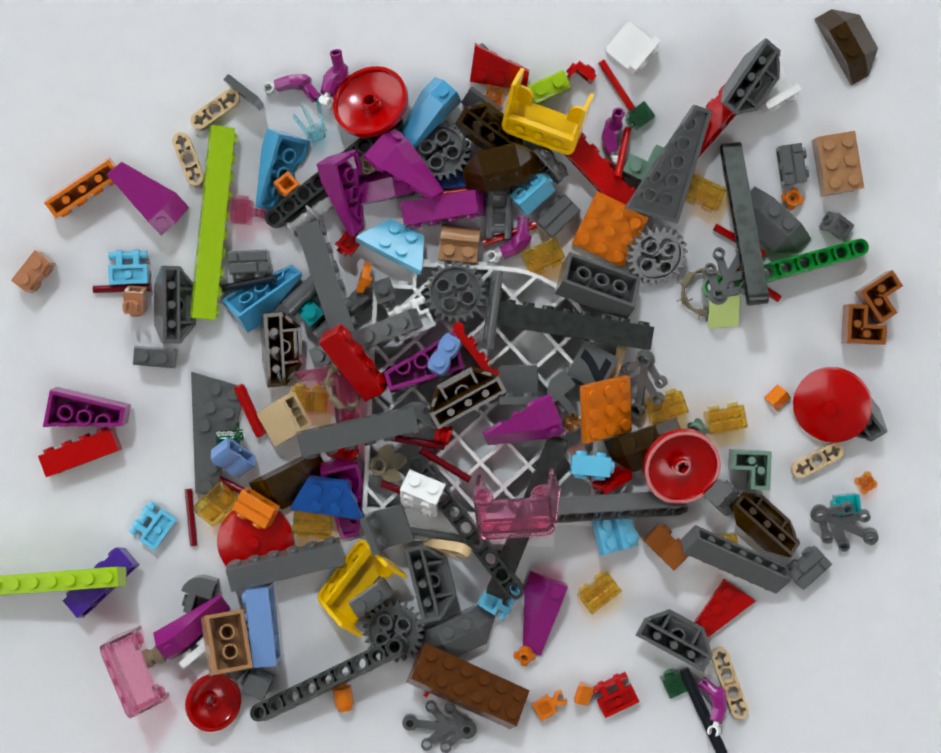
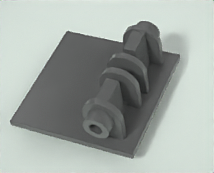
M540 147L534 150L535 154L539 157L540 165L545 164L541 169L543 170L546 166L549 168L545 174L552 171L548 175L553 180V183L559 184L564 177L569 175L566 172V166L562 162L556 161L555 155L550 149Z

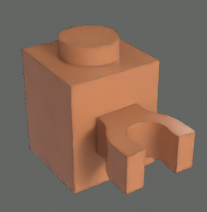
M127 286L123 292L124 314H130L133 317L144 315L148 309L147 287Z

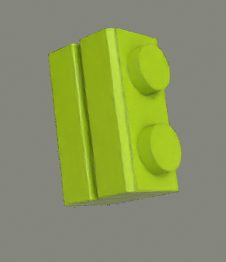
M561 70L556 72L555 75L552 74L528 85V88L533 92L532 102L540 105L570 91L571 86L565 72Z

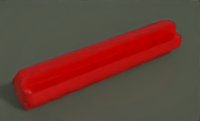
M239 384L235 386L234 391L257 438L264 436L266 430L256 414L257 411L245 385Z

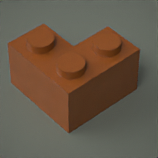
M890 270L884 272L854 293L862 305H868V314L873 322L881 324L897 314L896 309L887 296L903 287L895 272Z
M843 305L841 343L886 345L887 325L868 324V305Z
M657 523L642 540L675 571L689 556L683 553L682 541L679 538L675 540L670 535L672 531L665 524L661 526Z

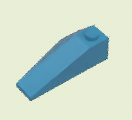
M436 77L421 91L400 130L414 148L462 102L457 91L446 81Z
M267 128L261 148L255 207L270 210L277 205L282 196L279 195L273 182L287 171L293 177L295 176L293 173L299 164L302 165L306 158L310 144L309 140L283 131Z
M293 265L271 274L277 275V282L252 286L246 289H237L222 299L223 304L247 333L261 324L262 314L272 312L303 276Z

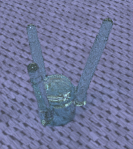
M319 98L316 101L320 126L318 123H313L304 102H301L300 105L310 124L308 130L295 114H293V118L304 131L308 140L311 139L312 142H316L325 138L327 129L324 124Z

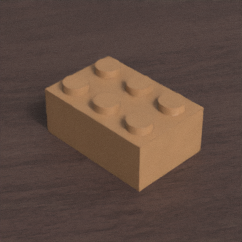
M855 131L819 136L811 140L821 197L859 191L864 188Z
M244 610L203 616L201 624L210 677L253 668Z

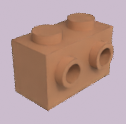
M34 250L11 281L25 292L33 294L41 287V282L45 277L52 273L56 263L42 252Z

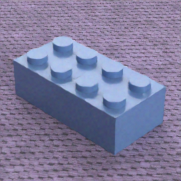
M272 582L247 588L245 593L242 594L243 605L247 607V612L244 613L245 622L249 626L247 635L251 645L250 653L253 668L276 666L281 659L274 585Z

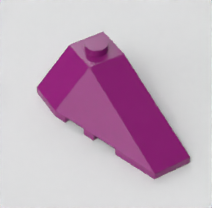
M396 129L383 134L364 154L363 158L382 173L384 170L394 175V180L398 182L402 180L410 184V189L430 200L444 192L410 141Z
M351 150L328 156L316 165L326 193L349 236L353 237L364 229L363 205L360 204V193H363V186H360L359 175H362V166L358 150Z
M122 161L107 173L109 178L161 236L176 224L189 208L176 192Z
M385 170L383 173L375 171L359 177L360 186H363V193H360V204L362 205L415 195V191L410 189V184L402 180L399 182L394 180V175Z
M551 394L526 404L527 408L520 413L515 411L509 420L500 421L484 431L482 434L487 444L496 445L544 440L557 437L566 432Z
M336 459L320 463V474L322 477L349 481L361 511L363 478L358 461ZM334 516L341 540L360 535V520Z
M530 571L524 591L523 646L530 647L533 653L541 656L561 608L568 585L567 583Z
M221 594L153 632L156 648L165 659H175L189 648L191 649L203 637L201 624L203 616L228 612L231 609Z

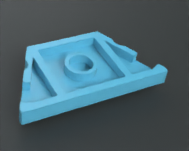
M389 219L357 235V243L421 275L424 235L393 219Z

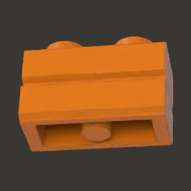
M247 487L240 492L232 510L237 512L236 515L238 517L251 520L256 528L266 529L272 524L280 506Z

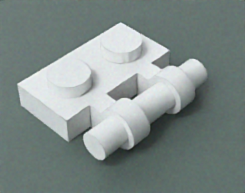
M423 296L409 299L410 302L401 306L396 305L393 307L394 309L387 312L389 317H392L404 311L417 308L423 327L398 336L400 342L436 326L429 309L426 308L421 311L419 308L420 305L425 303Z

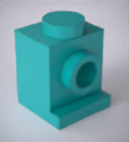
M314 300L311 303H307L299 313L310 327L316 325L325 316L323 310Z
M860 494L832 495L830 507L841 505L843 502L848 501L853 505V513L861 510ZM841 512V513H837V514H835V515H838V516H839V515H845V514H843V513Z

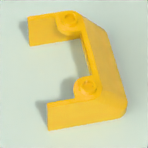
M520 68L511 84L502 120V129L510 135L565 155L573 153L586 123L594 94L590 93L584 107L573 106L569 110L568 115L532 102L533 92L530 88L521 85L524 68Z
M359 540L346 555L345 565L338 566L320 589L317 597L318 602L341 628L361 638L363 634L355 626L359 618L348 602L370 587L379 575L385 579L391 577L394 573L404 579L408 576L394 561L382 552L379 555L372 556L368 542Z

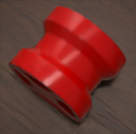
M444 426L440 429L436 428L433 441H442L448 445L453 427Z

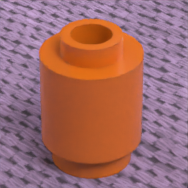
M345 683L332 689L335 707L338 709V712L351 711L354 705L351 685Z

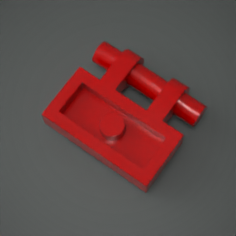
M626 672L619 675L616 673L612 678L604 682L601 680L597 682L598 685L593 686L594 695L602 692L603 696L596 700L605 718L640 702L632 684L624 686L622 681L628 679ZM617 684L619 689L608 694L607 688Z

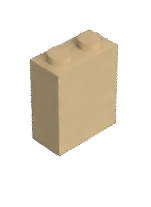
M295 392L278 399L256 413L274 447L296 436V432L313 426Z

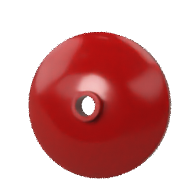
M209 674L198 679L187 693L185 700L186 715L189 721L202 731L215 732L222 730L230 725L238 715L241 707V692L236 682H233L224 674L211 677ZM211 697V701L207 703V698Z

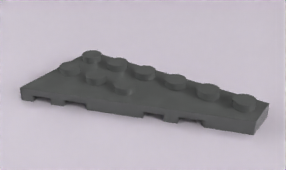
M697 105L691 106L624 208L678 224L713 112L712 110Z
M191 372L195 493L215 498L223 468L216 466L212 462L211 449L227 437L233 438L242 406L234 391V387L237 386L236 384Z

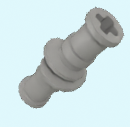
M329 196L317 202L316 205L312 204V208L305 205V213L300 214L291 223H286L295 238L298 236L295 227L318 220L321 224L324 223L322 217L334 209Z

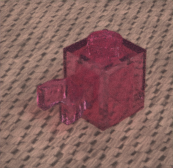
M238 195L237 199L232 198L230 222L252 225V218H265L266 210L253 208L254 202L249 200L248 196Z

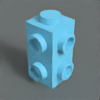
M539 172L509 196L516 206L528 216L556 190L552 186L553 180L550 176Z
M576 451V454H571L570 474H574V478L585 479L587 475L593 476L594 480H605V477H610V473H614V461H611V457H607V453L595 452L594 456L587 455L588 451Z

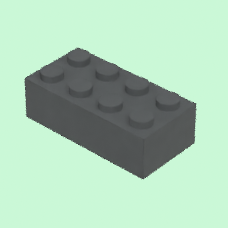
M569 252L561 265L555 294L616 317L628 319L636 306L641 278Z

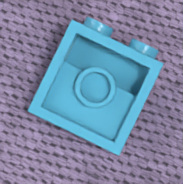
M634 518L592 521L600 556L638 545L639 534L633 526Z

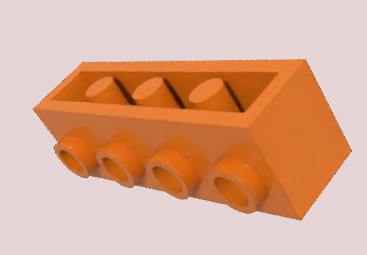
M109 157L47 198L44 204L55 219L59 216L63 218L72 212L71 208L74 206L80 207L88 201L87 198L92 194L95 197L103 192V187L107 184H110V186L115 184L107 175L116 167L115 163Z

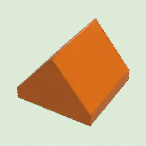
M288 171L273 182L279 195L287 197L300 186L299 182Z
M777 384L764 399L778 411L791 397L786 390Z
M579 682L574 696V703L588 706L594 688L584 682Z

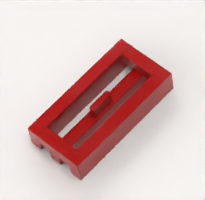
M617 466L614 468V473H610V477H605V480H594L592 482V489H598L599 492L604 491V494L607 495L631 480L632 472Z

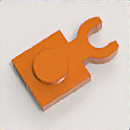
M364 262L355 292L363 294L365 287H370L373 278L370 276L372 263Z
M561 689L555 691L552 698L547 693L531 703L541 721L558 712L557 705L562 706L568 702L566 698L558 700V696L562 694Z

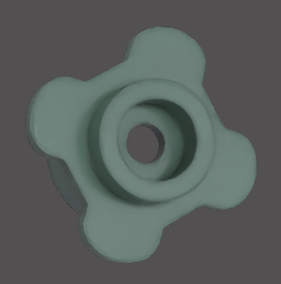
M696 418L694 422L687 424L688 429L700 431L705 435L709 432L700 418Z

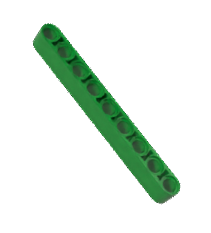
M856 239L763 264L764 269L770 272V278L766 277V282L777 281L857 259L868 252L869 244L864 239ZM855 245L860 246V253L855 251ZM837 249L840 250V251H842V253H843V257H842V258H840V257L837 256V254H836V250H837ZM818 254L824 256V263L818 260ZM800 259L806 261V268L800 265ZM782 264L788 267V273L782 271ZM722 276L716 277L719 285L722 281ZM709 280L701 287L702 294L707 298ZM743 280L735 281L734 287H738ZM716 292L715 295L721 296V293Z

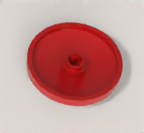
M371 66L360 69L349 75L338 87L333 99L335 119L341 128L350 135L362 138L381 135L392 129L402 119L408 106V90L402 78L389 68Z
M824 367L812 371L799 383L793 397V410L799 425L812 437L825 442H844L856 437L864 430L872 414V397L866 384L856 374L839 367Z
M687 428L669 431L656 439L648 449L643 462V475L650 490L661 500L673 504L689 503L703 497L717 481L721 469L720 454L711 439L700 431Z
M233 510L221 523L217 535L218 552L225 566L235 559L245 560L252 555L262 556L273 550L283 551L290 546H294L292 526L280 510L272 524L266 529L256 528L251 520L238 517L236 515L237 512Z

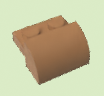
M442 224L438 261L452 262L454 260L455 263L462 261L465 264L476 265L480 228Z

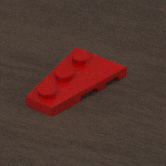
M475 43L470 82L511 88V84L520 68H524L521 85L527 87L529 69Z
M723 579L694 622L704 627L706 636L710 637L756 602V600Z

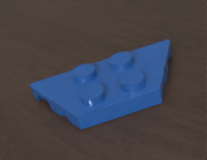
M310 475L290 507V510L358 520L364 517V512L360 511L357 505L358 500L351 490L352 487L349 481L330 477Z

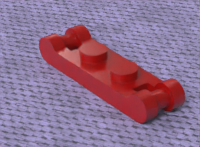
M456 322L453 325L454 333L480 368L499 376V372L496 369H491L487 364L490 360L483 351L479 353L476 349L478 344L472 336L468 338L464 333V325L461 322Z

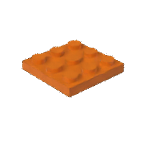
M597 191L572 240V244L620 267H624L627 261L625 257L629 255L626 249L631 248L628 242H635L633 235L640 236L639 230H643L649 216L624 208L625 204Z
M622 375L580 386L581 434L583 443L587 444L632 431L631 380L629 375Z

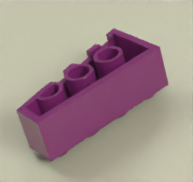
M469 190L440 195L431 200L422 198L401 202L404 225L410 226V229L421 228L422 224L435 226L440 225V222L443 221L453 223L458 222V219L466 218V220H471L479 216H485L486 205L483 192Z
M454 331L449 333L450 335L455 337ZM440 340L432 343L429 347L415 353L412 357L405 359L384 372L389 391L395 393L454 375L465 369L460 350L457 356L451 360L448 372L443 377H440L428 369L429 359L438 350Z
M55 387L49 391L43 427L123 426L128 423L131 404Z

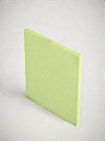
M740 295L728 297L726 302L721 305L713 304L709 300L708 329L739 326Z

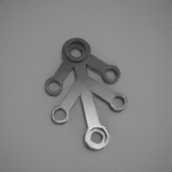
M717 247L713 251L712 256L716 260L722 276L720 285L715 276V264L707 263L704 267V273L707 275L711 286L708 298L713 304L721 305L730 296L745 295V290L741 287L743 282L738 287L726 289L729 283L742 280L741 272L735 273L740 265L737 247L735 250L737 254L729 269L724 259L725 250ZM716 252H720L722 256H717ZM711 267L713 272H709L707 268ZM720 292L722 296L717 297L715 293Z
M647 349L639 351L635 361L626 362L621 366V371L625 375L631 374L634 369L640 367V373L630 378L631 387L638 383L636 399L631 404V417L636 419L645 414L646 407L643 404L645 388L655 405H660L665 401V396L661 392H657L649 379L648 371L652 375L657 388L661 389L668 384L667 378L660 375L654 365L655 357L653 353Z
M846 501L841 505L829 508L822 504H817L810 511L811 519L819 523L823 543L830 544L833 542V534L828 530L827 522L834 525L840 551L846 552L850 549V543L846 539L844 530L863 538V541L869 545H874L878 541L879 536L874 528L869 527L863 530L850 524L859 520L866 523L871 519L870 513L866 509L853 513L854 508L851 502ZM841 512L845 514V516H841L838 518L833 516L834 514Z
M428 700L425 709L427 712L432 713L438 722L419 720L414 714L405 715L402 721L403 727L408 731H412L415 728L437 730L430 737L422 740L421 748L425 751H429L432 745L449 731L456 732L450 739L443 740L440 744V750L443 753H448L451 751L452 746L460 739L472 738L477 730L476 724L472 720H464L456 710L455 704L451 702L445 704L444 711L446 714L452 715L457 724L450 723L434 700ZM428 704H434V709H429L427 707ZM449 705L453 706V707H454V710H453V711H448V710L446 709L447 706H449ZM408 720H411L414 724L412 726H408L406 722ZM464 727H469L471 729L470 732H464ZM428 741L430 746L425 747L423 743ZM446 743L450 747L448 749H444L442 745Z

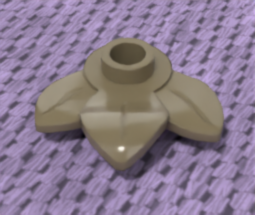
M387 444L379 449L378 455L371 459L369 464L370 470L374 474L381 475L385 481L399 482L402 479L398 470L407 463L408 458L402 454L394 453V445ZM378 461L383 463V467L380 469L376 467V462Z

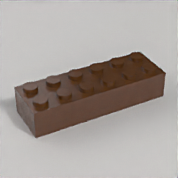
M427 643L420 647L406 681L408 684L508 729L517 727L530 690Z

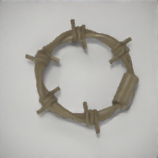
M709 267L707 268L709 272H713ZM704 268L688 272L680 283L682 285L681 299L677 300V302L681 301L688 309L698 314V320H700V316L708 315L709 310H705V305H703V309L693 308L689 303L693 298L688 299L685 295V288L691 283L695 274L703 273V278H705Z
M331 361L332 366L328 371L327 377L324 382H321V384H324L322 387L326 386V391L329 395L328 400L338 410L354 411V414H356L355 409L361 398L356 390L353 393L357 395V400L351 404L347 401L348 406H344L332 394L330 386L332 385L331 383L334 384L332 381L334 378L330 379V375L336 371L339 374L341 373L339 368Z

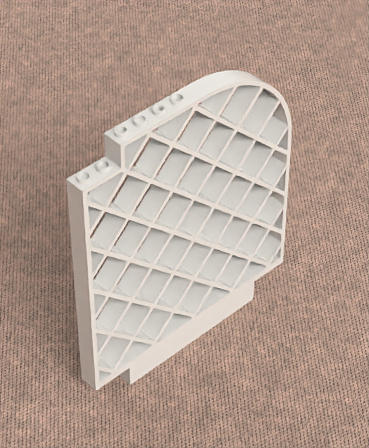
M423 259L422 268L438 269L437 266L439 265L443 269L445 268L444 262L446 261L437 260V263H429L428 259ZM477 262L476 265H470L469 268L472 270L476 267V271H487L479 281H485L489 276L491 277V272L493 271L516 273L531 277L514 294L502 283L501 289L507 294L509 299L516 300L515 304L519 305L522 304L516 297L535 280L543 282L555 291L557 284L543 276L518 268L487 266L486 262ZM413 272L412 285H409L407 281H398L397 285H392L394 289L413 290L415 292L401 304L403 305L410 302L409 299L423 296L421 293L426 289L424 285L431 282L427 281L417 289V274ZM374 290L372 324L377 323L378 303ZM465 293L462 296V300L466 299L471 303L473 300L468 296L471 293ZM560 297L551 305L555 308L562 300L566 299L578 314L581 315V311H583L577 302L564 297ZM425 302L428 308H430L431 304ZM455 302L447 309H453L455 307ZM388 306L383 307L387 312L390 311ZM478 306L479 314L484 321L467 336L468 338L470 336L473 337L485 326L486 314ZM442 314L437 315V318L434 320L435 324L441 321L450 332H453V328L446 320H441ZM496 327V333L507 346L487 364L491 366L510 348L525 365H531L514 346L529 330L522 331L510 342ZM432 328L421 332L416 337H411L412 341L392 359L378 345L372 346L370 349V359L375 364L377 350L387 362L379 370L380 373H383L390 366H395L394 362L415 343L421 350L425 349L419 340ZM542 333L554 348L536 364L539 368L556 351L571 365L573 360L561 348L571 337H566L557 344L549 334ZM591 341L592 344L599 347L598 342ZM538 373V380L547 388L548 383ZM415 386L409 388L389 407L379 396L368 400L367 416L373 415L374 399L386 412L392 410L412 391L429 409L431 404ZM498 398L484 412L480 408L475 409L480 415L462 432L457 434L452 429V435L455 438L445 446L444 450L436 454L440 457L459 441L477 461L466 473L471 475L481 466L500 486L495 492L478 506L460 487V484L463 482L462 479L459 478L455 481L444 468L431 460L428 462L430 465L434 464L452 484L449 487L450 491L452 492L456 488L475 509V511H466L489 541L495 545H504L517 513L481 510L502 491L520 507L521 503L507 487L528 468L532 473L535 469L531 465L539 459L543 448L527 461L511 443H506L522 460L524 465L504 483L484 463L504 444H497L481 459L461 437L482 418L491 427L494 426L486 415L499 404ZM517 405L522 411L525 410L522 405ZM574 412L571 414L574 420L565 427L566 432L560 434L559 437H563L577 423L581 426V414L579 416ZM424 422L418 425V430L425 425ZM598 441L592 442L591 450L588 451L587 455L595 456ZM377 443L366 446L362 508L364 515L390 507L387 504L398 495L393 493L383 501L369 485L370 474L372 473L369 466L371 446L379 452L380 447ZM404 443L397 444L394 447V452L397 451ZM564 452L563 457H564V458L569 462V464H570L571 459H570V458L568 457V455ZM382 462L376 463V467L378 468ZM399 469L401 479L404 481L406 475ZM570 469L550 486L547 496L551 493L554 497H559L554 490L571 475ZM586 476L584 480L589 485V495H595V490L592 489L593 476H590V480ZM445 492L441 495L440 501L447 496ZM369 494L380 506L368 505ZM404 507L411 527L458 534L440 509H438L436 517H427L422 515L419 510L414 508L410 510ZM450 510L451 516L456 518L459 515V510ZM592 521L534 525L526 546L554 547L555 524L593 526ZM464 522L462 530L465 533H469L471 525L468 522ZM414 535L415 541H428L429 539L428 537Z

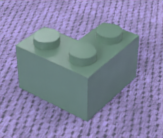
M656 144L648 161L630 154L623 167L622 175L641 183L664 147Z
M729 449L728 468L747 470L746 488L751 490H770L772 452L767 450Z

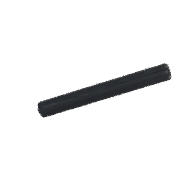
M688 667L683 668L679 671V674L707 732L708 727L713 725V722L710 720L711 714ZM713 727L711 735H708L715 752L727 753L728 751L721 736H716L717 731Z

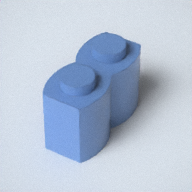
M449 333L441 338L438 350L429 359V371L440 377H443L448 372L451 360L459 353L461 347L459 339Z
M227 437L211 449L212 462L216 466L226 469L230 475L237 478L242 477L256 466V456L231 438Z

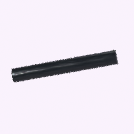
M276 274L223 284L221 285L222 292L277 282L278 278Z

